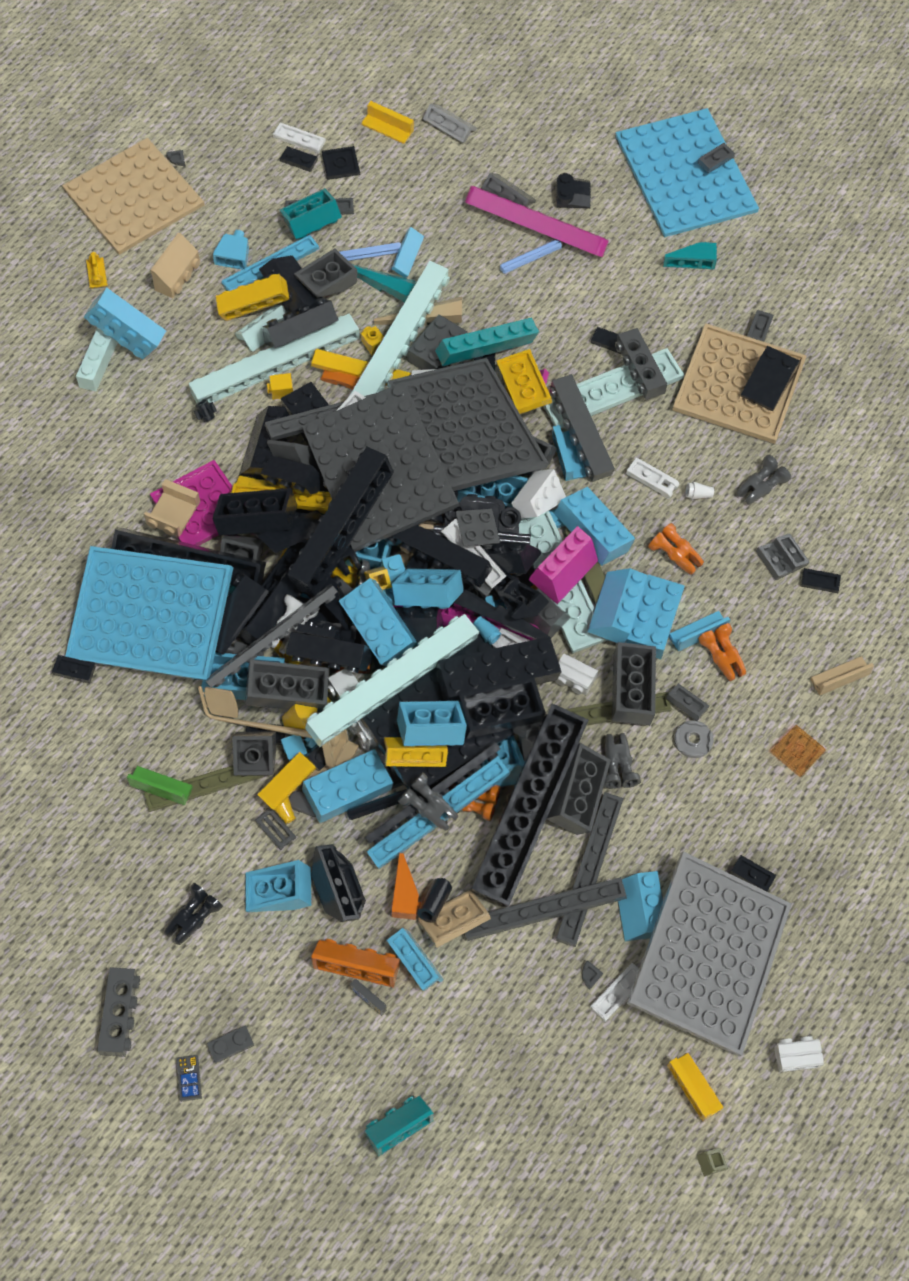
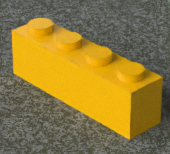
M279 274L270 275L263 280H256L251 284L241 285L237 289L224 291L215 296L218 315L225 321L289 300L287 282Z

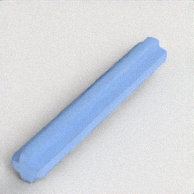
M553 240L502 263L500 270L503 274L561 249L562 244L560 240Z
M401 243L346 250L339 253L348 261L398 253Z

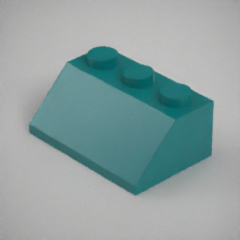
M326 188L280 209V213L295 239L304 238L307 234L319 231L323 226L336 223L338 219L342 218L336 200Z
M420 1095L416 1098L411 1096L403 1102L404 1106L399 1109L393 1108L385 1113V1118L379 1122L376 1119L366 1126L365 1135L378 1157L433 1122L434 1113Z

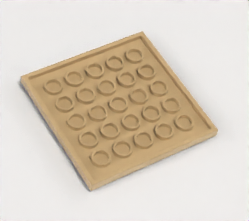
M148 138L62 185L64 191L119 255L205 205L201 197Z
M705 323L672 410L775 444L807 356ZM767 345L800 360L794 377L773 412L741 397Z

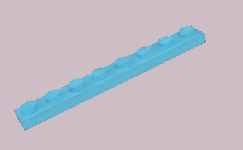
M497 756L442 797L457 813L510 775V772ZM444 812L440 818L446 821L450 817ZM419 813L369 849L367 853L380 869L397 857L399 853L404 852L438 826L427 818H423Z

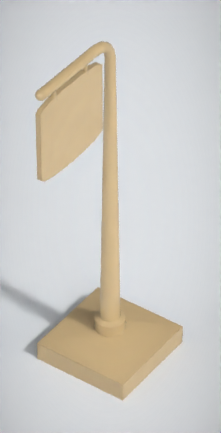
M198 687L204 712L211 719L312 738L307 730L232 719L238 718L239 715L237 702L232 691L206 687L205 692H203L202 687ZM212 714L221 715V716H227V717H232V718L219 717V716H214V715H212ZM344 730L322 745L326 766H335L348 742L347 730Z

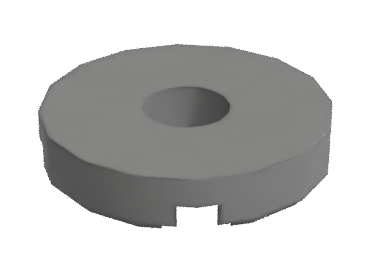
M696 720L684 722V724L677 728L674 736L675 746L678 751L689 758H700L707 755L714 742L712 731L707 728V725ZM696 735L699 738V742H690L689 736Z

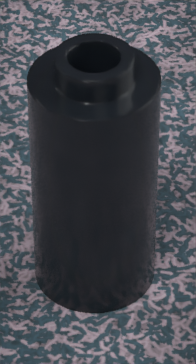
M436 878L433 881L417 911L418 916L422 920L429 923L437 920L452 891V886L447 879Z

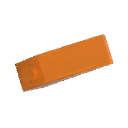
M399 853L392 917L416 920L417 911L422 902H419V894L404 853Z

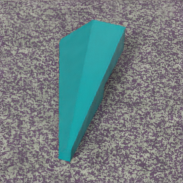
M352 264L357 269V278L380 292L382 290L386 291L404 303L417 283L415 280Z

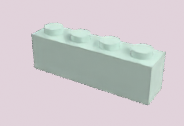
M98 327L76 375L79 388L95 392L118 343L112 337L104 334Z

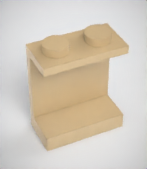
M165 479L162 483L163 494L151 513L145 511V521L153 529L158 528L170 536L180 537L200 503L199 493Z

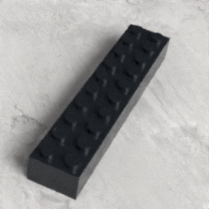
M553 703L548 707L469 891L505 907L510 905L587 726L588 719Z

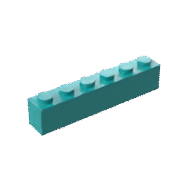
M531 317L442 339L435 352L442 366L530 344L539 334V330Z

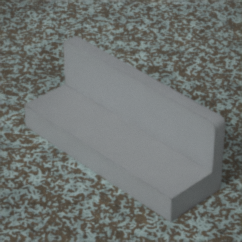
M429 104L423 117L425 121L462 143L467 141L471 131L477 130V127L437 104Z

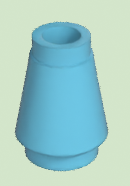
M481 616L473 623L484 641L490 645L494 644L502 635L499 632V628Z

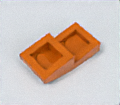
M324 370L320 380L334 385L340 384L353 390L360 377Z

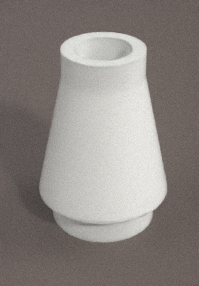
M692 481V483H687L685 494L691 500L713 498L714 487Z

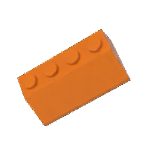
M331 939L318 941L311 957L314 969L394 988L400 966V959L396 955L385 953V955L377 954V951L365 948V950L356 949L355 945H340Z

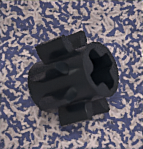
M203 400L195 405L197 409L193 411L198 420L202 419L203 422H207L215 418L214 413L217 412V409L213 402L209 403L208 400Z

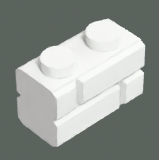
M563 654L559 660L562 672L555 682L561 686L567 685L571 687L572 691L576 694L587 695L597 678L598 670Z
M812 1036L802 1037L798 1042H792V1039L779 1040L780 1044L774 1047L779 1072L820 1068L824 1065L820 1040H813Z

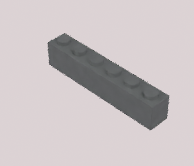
M570 374L552 380L549 394L552 399H555L557 412L563 417V425L570 433L572 445L577 448V456L585 466L586 476L590 477L592 482L611 476L615 468L573 375Z

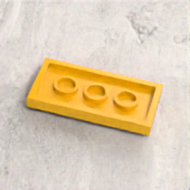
M530 349L496 360L512 402L519 414L552 403V398Z

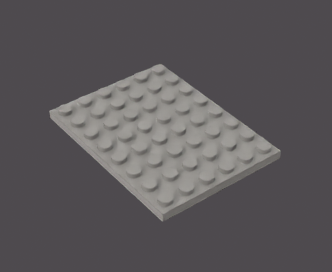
M682 852L627 1004L734 1055L742 1056L791 908V903L686 852Z

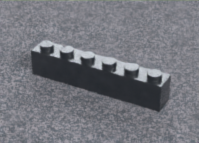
M419 525L384 539L392 546H399L405 553L409 554L411 552L419 560L430 562L437 569L461 570L462 579L470 586L475 585L480 588L492 571L490 561Z

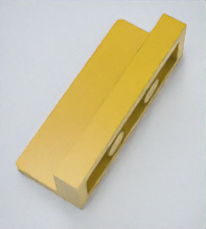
M373 101L368 103V114L362 121V125L404 144L414 131V120Z
M384 738L386 766L446 767L447 745L412 747L404 746L402 738Z
M299 752L257 795L272 810H276L306 780L316 767Z
M689 1053L679 1059L676 1057L668 1063L667 1067L702 1121L723 1109V1105Z

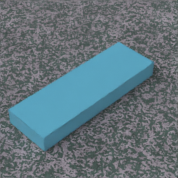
M412 227L407 229L391 268L404 278L408 277L424 239V236Z

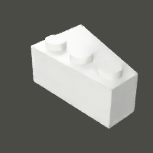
M555 470L535 471L513 500L512 505L520 512L521 518L538 517L559 505L561 499L566 497Z

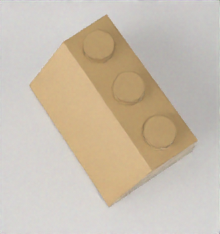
M179 232L151 269L155 291L172 299L181 292L185 281H189L193 270L197 269L200 265L198 250Z

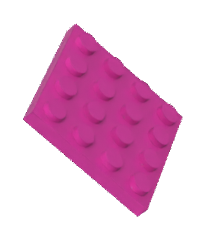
M212 460L173 481L176 484L198 492L200 503L180 537H177L180 542L200 546L218 536L212 518L220 494L231 493L233 486L216 461ZM162 487L150 493V497L155 505L163 494Z

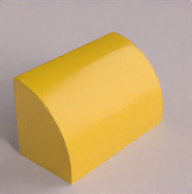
M294 704L282 716L284 727L306 730L307 719L312 714L317 713L318 708Z

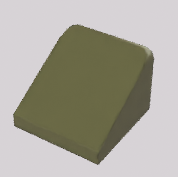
M721 1148L705 1151L697 1155L704 1177L728 1169Z

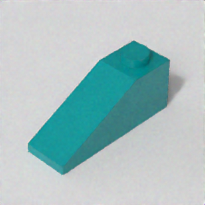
M698 242L667 253L664 257L663 267L715 270L717 243Z

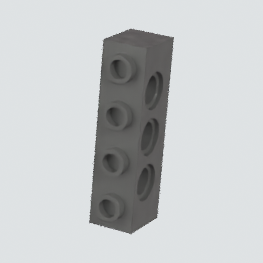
M638 328L618 334L617 342L615 343L616 349L622 354L624 365L628 366L632 380H635L639 393L643 394L645 400L665 394L667 382Z
M110 967L97 1050L102 1056L126 1057L127 1051L131 1050L132 1040L129 1038V1032L133 1030L135 1021L134 1017H132V1010L137 1007L135 989L140 986V976H137L135 969ZM121 988H128L125 995H118V991ZM119 1008L125 1009L122 1016H115L116 1010ZM122 1029L119 1037H112L114 1030Z

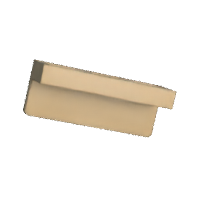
M861 656L815 675L810 680L820 696L870 675L874 665L873 663L867 665Z

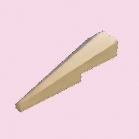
M462 297L433 303V310L430 314L427 313L423 326H427V322H432L438 314L453 323H462ZM399 312L374 318V325H392Z

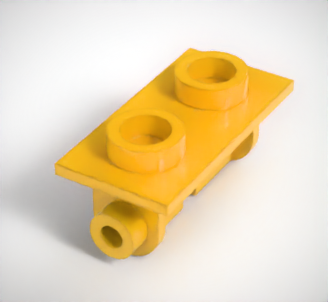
M91 252L89 259L86 260L90 289L108 286L104 258H100L96 252Z

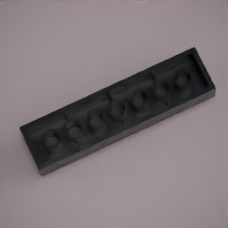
M368 446L364 452L359 454L357 463L350 469L346 481L340 485L335 499L330 501L327 512L321 516L315 531L311 532L306 546L300 550L298 559L289 568L288 576L297 590L311 597L322 591L394 473L387 455Z
M125 528L115 529L111 549L230 565L233 567L232 577L240 571L259 585H262L266 566L264 561Z

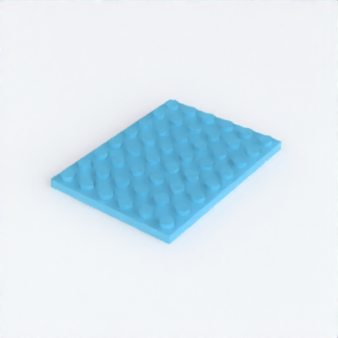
M708 108L616 132L615 137L664 238L759 211V207L734 158L710 173L698 164V159L725 143Z
M90 546L65 656L91 663L206 681L211 675L233 567L230 565Z

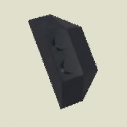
M333 844L316 846L314 848L311 876L324 912L340 922L359 920L366 900L352 863Z

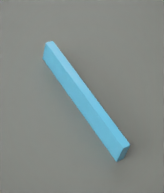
M308 235L221 281L222 285L227 291H231L241 285H248L256 280H261L264 276L259 271V268L272 258L293 255L298 261L319 250V245L311 235Z

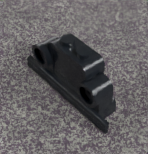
M467 494L458 502L459 507L443 513L442 526H433V533L447 539L441 531L454 519H457L456 511L492 509L500 543L530 544L531 538L530 534L519 533L520 512L513 507L505 509L504 502L496 499L495 496H485V498H482L476 494Z

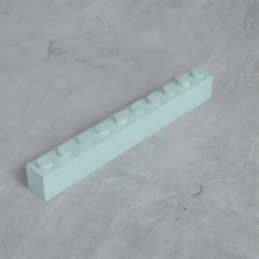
M432 261L428 262L353 391L355 390L361 395L366 396L385 390L384 387L388 380H392L393 371L397 370L401 364L400 359L408 353L410 342L415 341L418 334L417 330L419 327H423L427 313L430 314L432 312L434 301L439 300L443 286H447L450 277H448L449 269Z
M350 314L338 317L339 321L287 344L259 351L253 356L245 357L239 362L229 364L223 369L213 371L207 376L193 380L189 383L190 392L196 403L203 400L214 403L270 378L269 375H278L312 360L316 349L330 352L360 339L359 328Z
M465 614L460 618L458 616L454 617L448 626L438 628L429 639L428 637L422 639L418 643L419 646L414 649H407L402 654L403 657L398 660L396 658L391 660L384 670L378 669L371 675L372 678L359 682L355 686L356 689L351 692H344L339 697L340 700L335 703H328L323 708L324 711L319 714H312L307 719L308 722L305 729L317 745L321 747L434 669L439 660L450 658L476 640L479 634L477 628Z

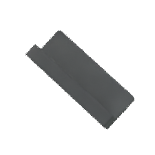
M489 173L482 186V189L525 207H528L529 203L536 202L535 198L496 173Z

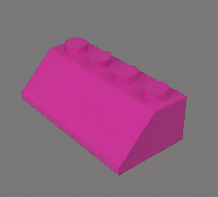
M577 526L537 567L529 580L558 605L598 562L592 538Z

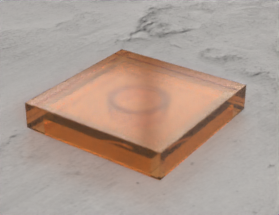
M795 725L771 750V753L801 778L825 753L826 749L798 725Z

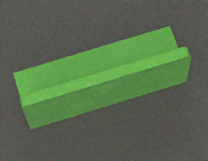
M140 766L136 767L133 775L128 774L127 776L130 786L182 805L186 804L193 789L192 785Z

